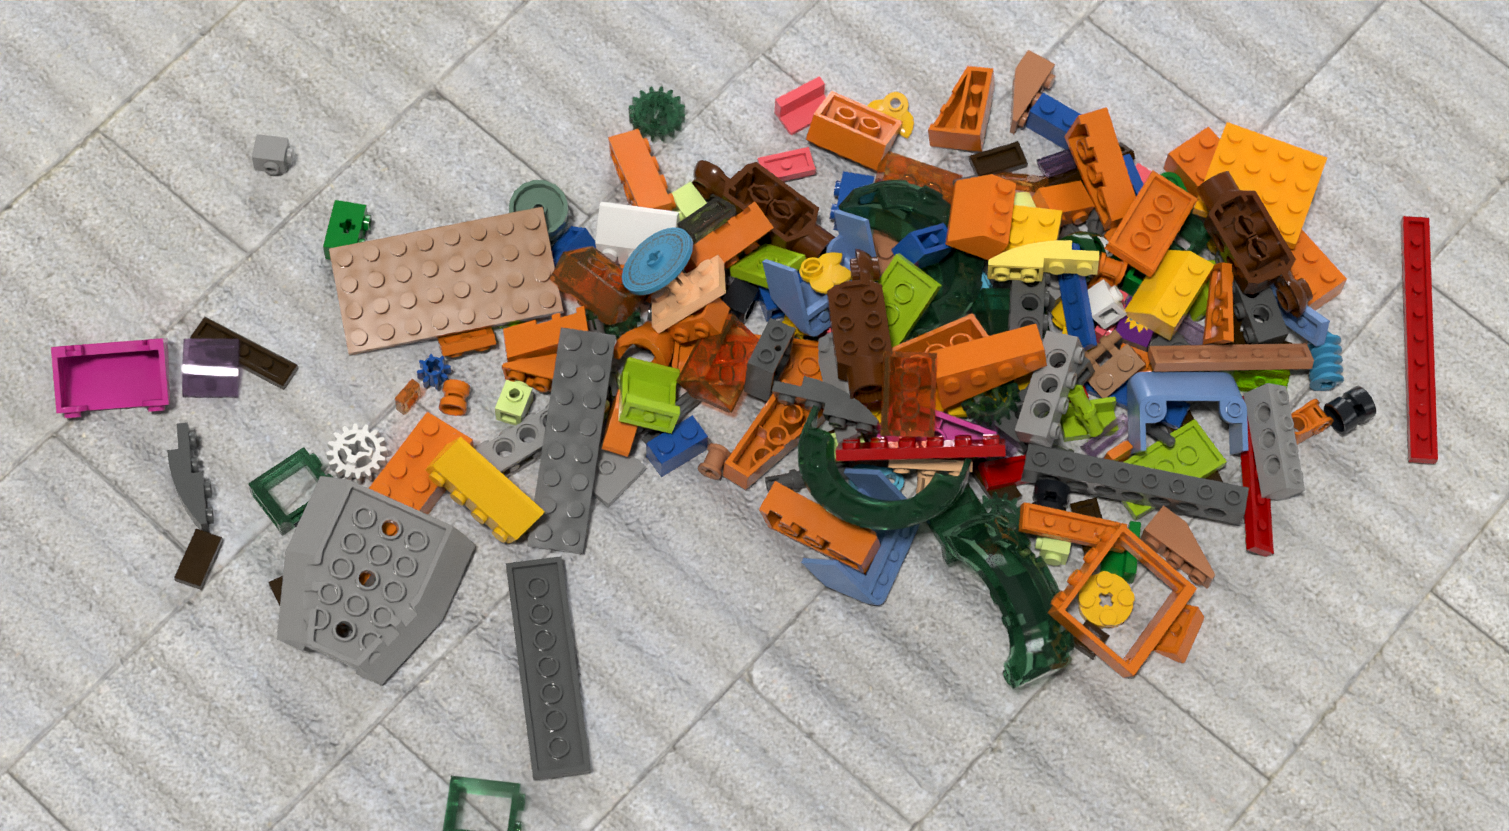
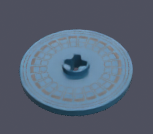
M673 227L658 231L645 239L626 261L622 272L624 286L632 294L646 295L668 285L681 273L688 263L693 250L692 238L685 230Z

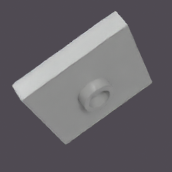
M604 432L600 438L592 495L609 508L646 470V466L630 453L626 457L601 449Z

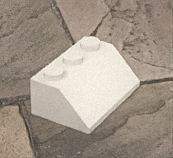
M601 202L599 205L595 242L598 260L609 264L625 265L632 252L654 233L667 228H681L679 212Z

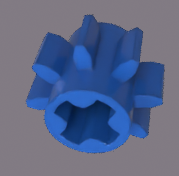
M430 354L429 358L425 361H419L421 369L417 371V378L423 379V386L425 388L429 385L438 390L439 386L448 380L446 374L451 373V366L444 365V356L438 358Z

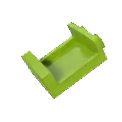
M628 357L620 375L618 421L672 434L680 415V407L675 406L676 383L680 376V370Z

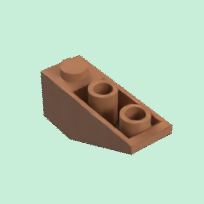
M1030 50L1025 53L1015 68L1013 77L1010 133L1015 134L1019 127H1025L1029 111L1039 99L1044 89L1049 90L1056 78L1053 75L1055 64Z
M1163 505L1145 527L1140 539L1153 551L1163 556L1173 568L1185 572L1193 583L1208 589L1215 577V573L1186 521Z

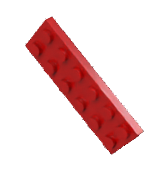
M985 434L983 439H972V435H956L954 440H944V436H927L926 441H916L914 436L899 437V441L888 442L887 437L871 438L870 442L861 443L860 438H845L842 443H838L836 448V461L1006 456L1005 438L1000 439L999 434Z

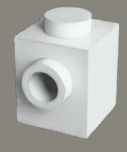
M1103 279L1088 289L1092 318L1102 328H1108L1127 315L1121 302L1124 297L1117 286L1111 287Z

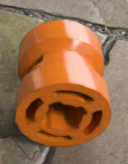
M455 379L444 381L442 388L444 397L440 399L439 410L452 416L464 415L467 409L465 400L470 394V385Z

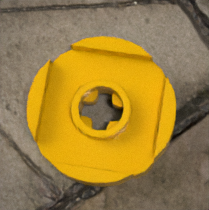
M1102 571L1090 576L1078 592V610L1084 621L1088 620L1100 629L1115 628L1122 625L1128 619L1133 609L1135 596L1129 584L1123 578L1108 571ZM1109 595L1113 605L1109 606L1106 604L1102 607L1099 604L1101 599L1098 596Z

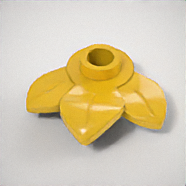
M891 92L884 99L874 100L867 105L870 108L903 121L898 134L906 139L909 138L913 131L914 118L908 111V99L904 94ZM897 100L900 102V106L893 108L890 105L891 102Z
M830 252L823 254L819 258L812 257L804 260L799 273L802 280L810 282L813 290L827 294V291L834 285L849 281L851 279V271L839 265L842 261V253Z

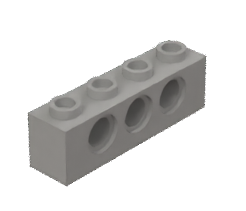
M1046 331L1043 347L1047 366L1033 372L1014 431L1022 442L1051 448L1054 439H1058L1060 435L1061 424L1059 422L1062 414L1067 412L1069 398L1067 397L1070 389L1075 387L1077 380L1075 372L1078 364L1083 362L1085 349L1082 347L1077 336ZM1058 362H1065L1062 367H1054ZM1052 386L1057 387L1054 392L1046 393L1048 388ZM1044 411L1049 412L1046 417L1038 418L1040 413Z
M1267 383L1244 393L1262 498L1282 500L1305 491L1286 386Z
M549 403L545 409L537 414L531 413L527 415L515 427L505 428L493 440H486L480 443L475 450L507 478L541 459ZM524 437L534 438V440L529 443L522 441ZM504 450L511 452L506 457L498 455L499 452Z

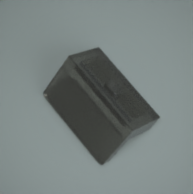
M717 196L677 223L678 228L685 230L690 235L694 245L737 215L736 207Z

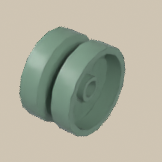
M532 180L522 184L514 191L509 201V213L543 207L550 245L555 244L569 226L568 202L564 192L556 184L546 180Z

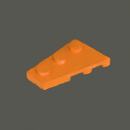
M1217 263L1212 270L1209 281L1202 345H1222L1234 342L1232 264Z

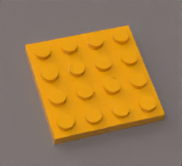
M1226 122L1204 182L1221 172L1229 171L1240 190L1256 191L1288 247L1294 250L1328 157ZM1198 196L1192 213L1207 218L1209 212L1200 196Z

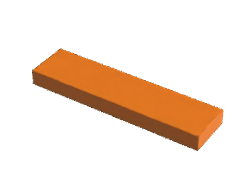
M1026 502L1020 506V532L1095 548L1101 541L1099 536L1106 527L1123 524L1127 527L1125 523ZM1116 541L1109 551L1122 553L1126 549Z

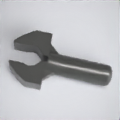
M1145 423L1146 433H1149L1168 447H1172L1175 444V438L1160 429L1161 426L1156 423Z

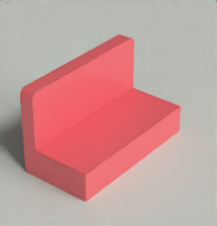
M820 76L775 99L774 113L790 135H794L809 127L814 113L826 99L824 95L825 83Z

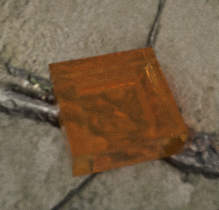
M411 379L395 397L396 410L403 415L407 414L421 397L420 384L414 379Z

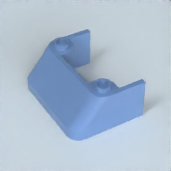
M838 209L834 211L839 235L828 244L826 253H842L843 257L839 265L849 270L850 259L855 258V249L863 250L871 257H876L869 220ZM768 259L762 261L771 299L802 333L815 337L830 327L827 294L813 290L810 282L803 281L800 283L797 269Z
M1139 372L1129 378L1127 383L1128 441L1133 446L1130 455L1146 451L1145 423H1157L1165 417L1167 411L1166 401H1218L1219 414L1225 422L1229 423L1230 455H1237L1248 451L1247 406L1234 378L1230 374L1225 372Z
M846 468L844 474L858 487L853 500V506L857 515L862 519L861 523L878 527H889L884 528L885 530L872 529L877 533L876 536L881 547L866 574L834 559L803 558L801 563L826 587L866 604L881 605L888 596L919 528L920 514L917 508L880 470Z

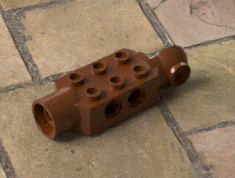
M700 160L696 163L693 171L694 180L691 183L704 199H709L711 196L721 201L724 208L734 217L754 201L757 203L774 227L759 239V242L803 254L806 259L812 257L819 258L826 253L828 244L835 236L816 223L819 207L757 162L746 164L730 179L720 167L709 161Z
M1229 171L1221 172L1203 182L1196 191L1209 212L1204 222V227L1225 263L1232 264L1233 277L1242 292L1245 294H1255L1275 285L1277 288L1276 295L1282 308L1286 312H1290L1294 317H1300L1305 312L1308 301L1313 299L1312 291L1303 278L1296 280L1290 271L1296 258L1257 192L1240 190Z
M855 249V258L850 259L852 281L835 285L827 291L828 313L838 379L848 382L850 399L855 398L862 404H873L882 401L889 394L887 375L893 372V354L882 284L875 282L880 281L877 256L871 257L863 250Z

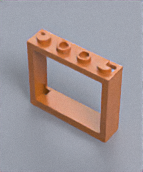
M1118 524L1111 527L1108 526L1099 536L1101 540L1096 548H1091L1083 558L1085 563L1068 577L1067 582L1069 584L1065 590L1058 592L1052 599L1051 604L1053 606L1048 611V614L1124 678L1134 676L1197 588L1125 525ZM1116 541L1173 590L1123 659L1066 611V608Z

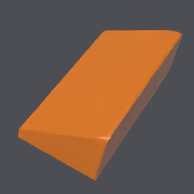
M1186 604L1153 651L1184 664L1204 621V615L1199 607Z

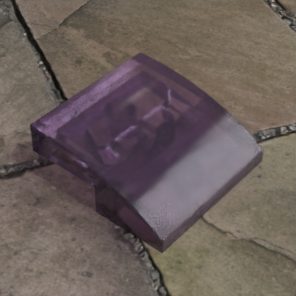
M239 339L183 340V398H238L240 378Z

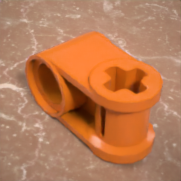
M1101 252L1099 255L1097 275H1091L1088 289L1103 279L1111 287L1117 286L1125 274L1128 263L1123 260L1118 261L1107 257L1106 253Z
M1318 399L1309 401L1300 409L1291 413L1294 428L1299 431L1295 432L1297 445L1313 435L1323 432L1334 421L1331 416L1328 417L1321 409Z

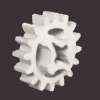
M354 423L353 430H348L344 426L342 435L336 432L333 434L336 442H328L330 451L326 452L327 459L331 460L329 462L330 469H336L335 472L338 478L345 475V479L351 480L353 477L360 484L362 477H366L371 481V473L374 472L379 475L381 472L379 465L386 466V458L384 456L388 455L387 447H384L385 439L384 437L378 438L377 429L370 433L369 427L366 424L363 429H358L357 423ZM368 442L374 446L376 452L373 451V448L368 447ZM339 456L346 460V465L340 461Z

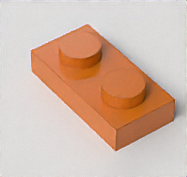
M492 328L437 338L442 356L451 358L461 356L465 351H484L489 349L491 345L496 344Z

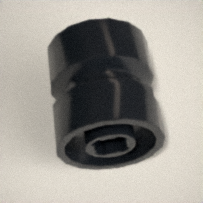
M1355 386L1343 393L1342 397H1336L1326 403L1324 413L1328 417L1331 416L1334 421L1331 427L1337 433L1343 435L1356 428L1358 423H1364L1376 415V406L1370 394L1363 387Z
M1051 479L1038 480L1034 485L1032 495L1034 502L1032 504L1066 511L1064 507L1068 504L1070 488L1060 481Z

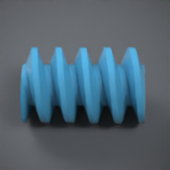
M1327 331L1323 345L1315 346L1309 341L1307 344L1314 359L1312 369H1309V379L1311 381L1309 386L1314 391H1327L1344 382V377L1340 375L1344 369L1343 366L1339 365L1342 363L1343 358L1338 355L1342 352V347L1338 345L1342 339L1340 336L1333 335L1329 331Z

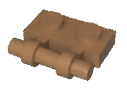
M1116 329L1108 336L1103 335L1099 339L1100 343L1089 352L1085 351L1084 355L1091 361L1095 370L1087 381L1102 398L1109 397L1146 365L1128 343L1120 350L1116 347L1115 343L1122 338ZM1108 350L1112 357L1100 366L1096 360Z

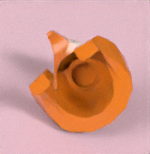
M646 321L641 326L626 332L617 339L613 352L615 359H621L626 350L634 344L637 347L650 350L655 357L651 361L652 363L669 367L675 339L667 330L658 334L652 327V321Z

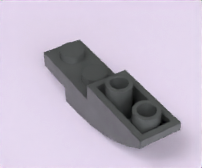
M804 376L802 386L774 381L772 392L775 398L778 399V402L792 406L794 402L804 404L806 409H813V411H820L822 408L824 409L823 415L825 420L829 421L828 424L834 427L844 428L845 425L856 427V431L865 434H871L872 431L880 432L881 426L878 419L857 399H850L848 393L833 385Z
M188 422L177 423L178 449L167 450L172 479L180 501L193 523L199 530L210 533L209 524H214L213 508L208 507L207 498H212L211 482L205 481L203 472H199L198 459L193 457L192 449L197 448L196 433L190 431Z

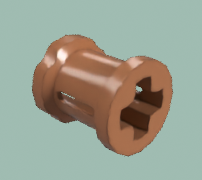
M710 443L707 447L708 454L704 462L699 464L698 471L710 479L718 480L722 475L721 468L731 452L722 445Z

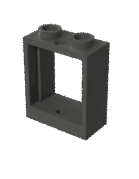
M772 318L769 319L747 363L744 392L764 401L769 400L773 394L774 381L780 380L791 358L795 328Z

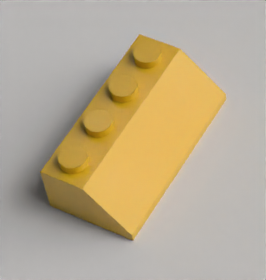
M462 437L445 445L425 469L430 474L429 479L434 484L446 488L451 493L450 497L454 502L461 506L465 505L472 511L471 516L477 522L485 523L493 530V536L503 543L507 542L509 544L516 541L545 512Z

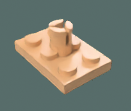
M718 255L710 260H704L689 273L681 271L666 287L651 295L652 327L658 334L726 293L724 261Z
M971 457L886 460L888 468H892L893 472L910 473V469H917L916 494L938 495L939 470L947 471L951 476H965L969 466V472H972L973 468Z

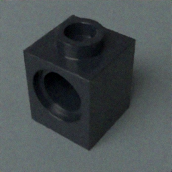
M736 277L722 301L730 308L727 318L731 319L730 323H738L744 326L759 300V288Z

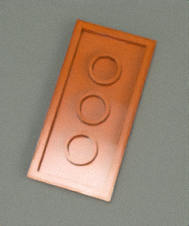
M1152 170L1104 249L1151 278L1198 199Z

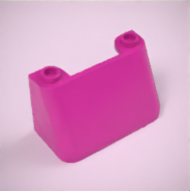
M168 338L51 347L56 414L64 413V418L81 417V411L148 406V412L165 410V405L170 404Z

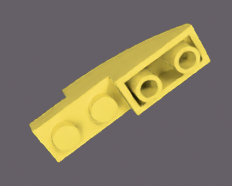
M1069 240L1027 244L989 259L987 279H995L997 281L1021 280L1026 283L1042 281L1043 272H1050L1055 275L1063 273L1081 276L1097 275L1099 251L1072 250V241Z

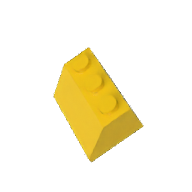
M1167 250L1151 278L1145 277L1125 308L1126 316L1170 341L1209 280L1215 264L1191 251Z

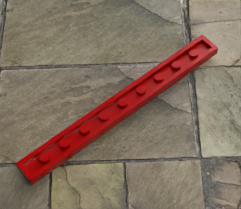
M1403 216L1401 219L1408 462L1436 464L1438 461L1430 219L1427 217Z

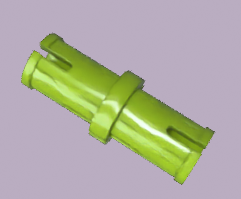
M1075 385L1068 394V398L1075 408L1074 414L1078 420L1082 421L1088 435L1096 437L1104 431V426L1096 414L1097 408L1088 399L1082 385Z

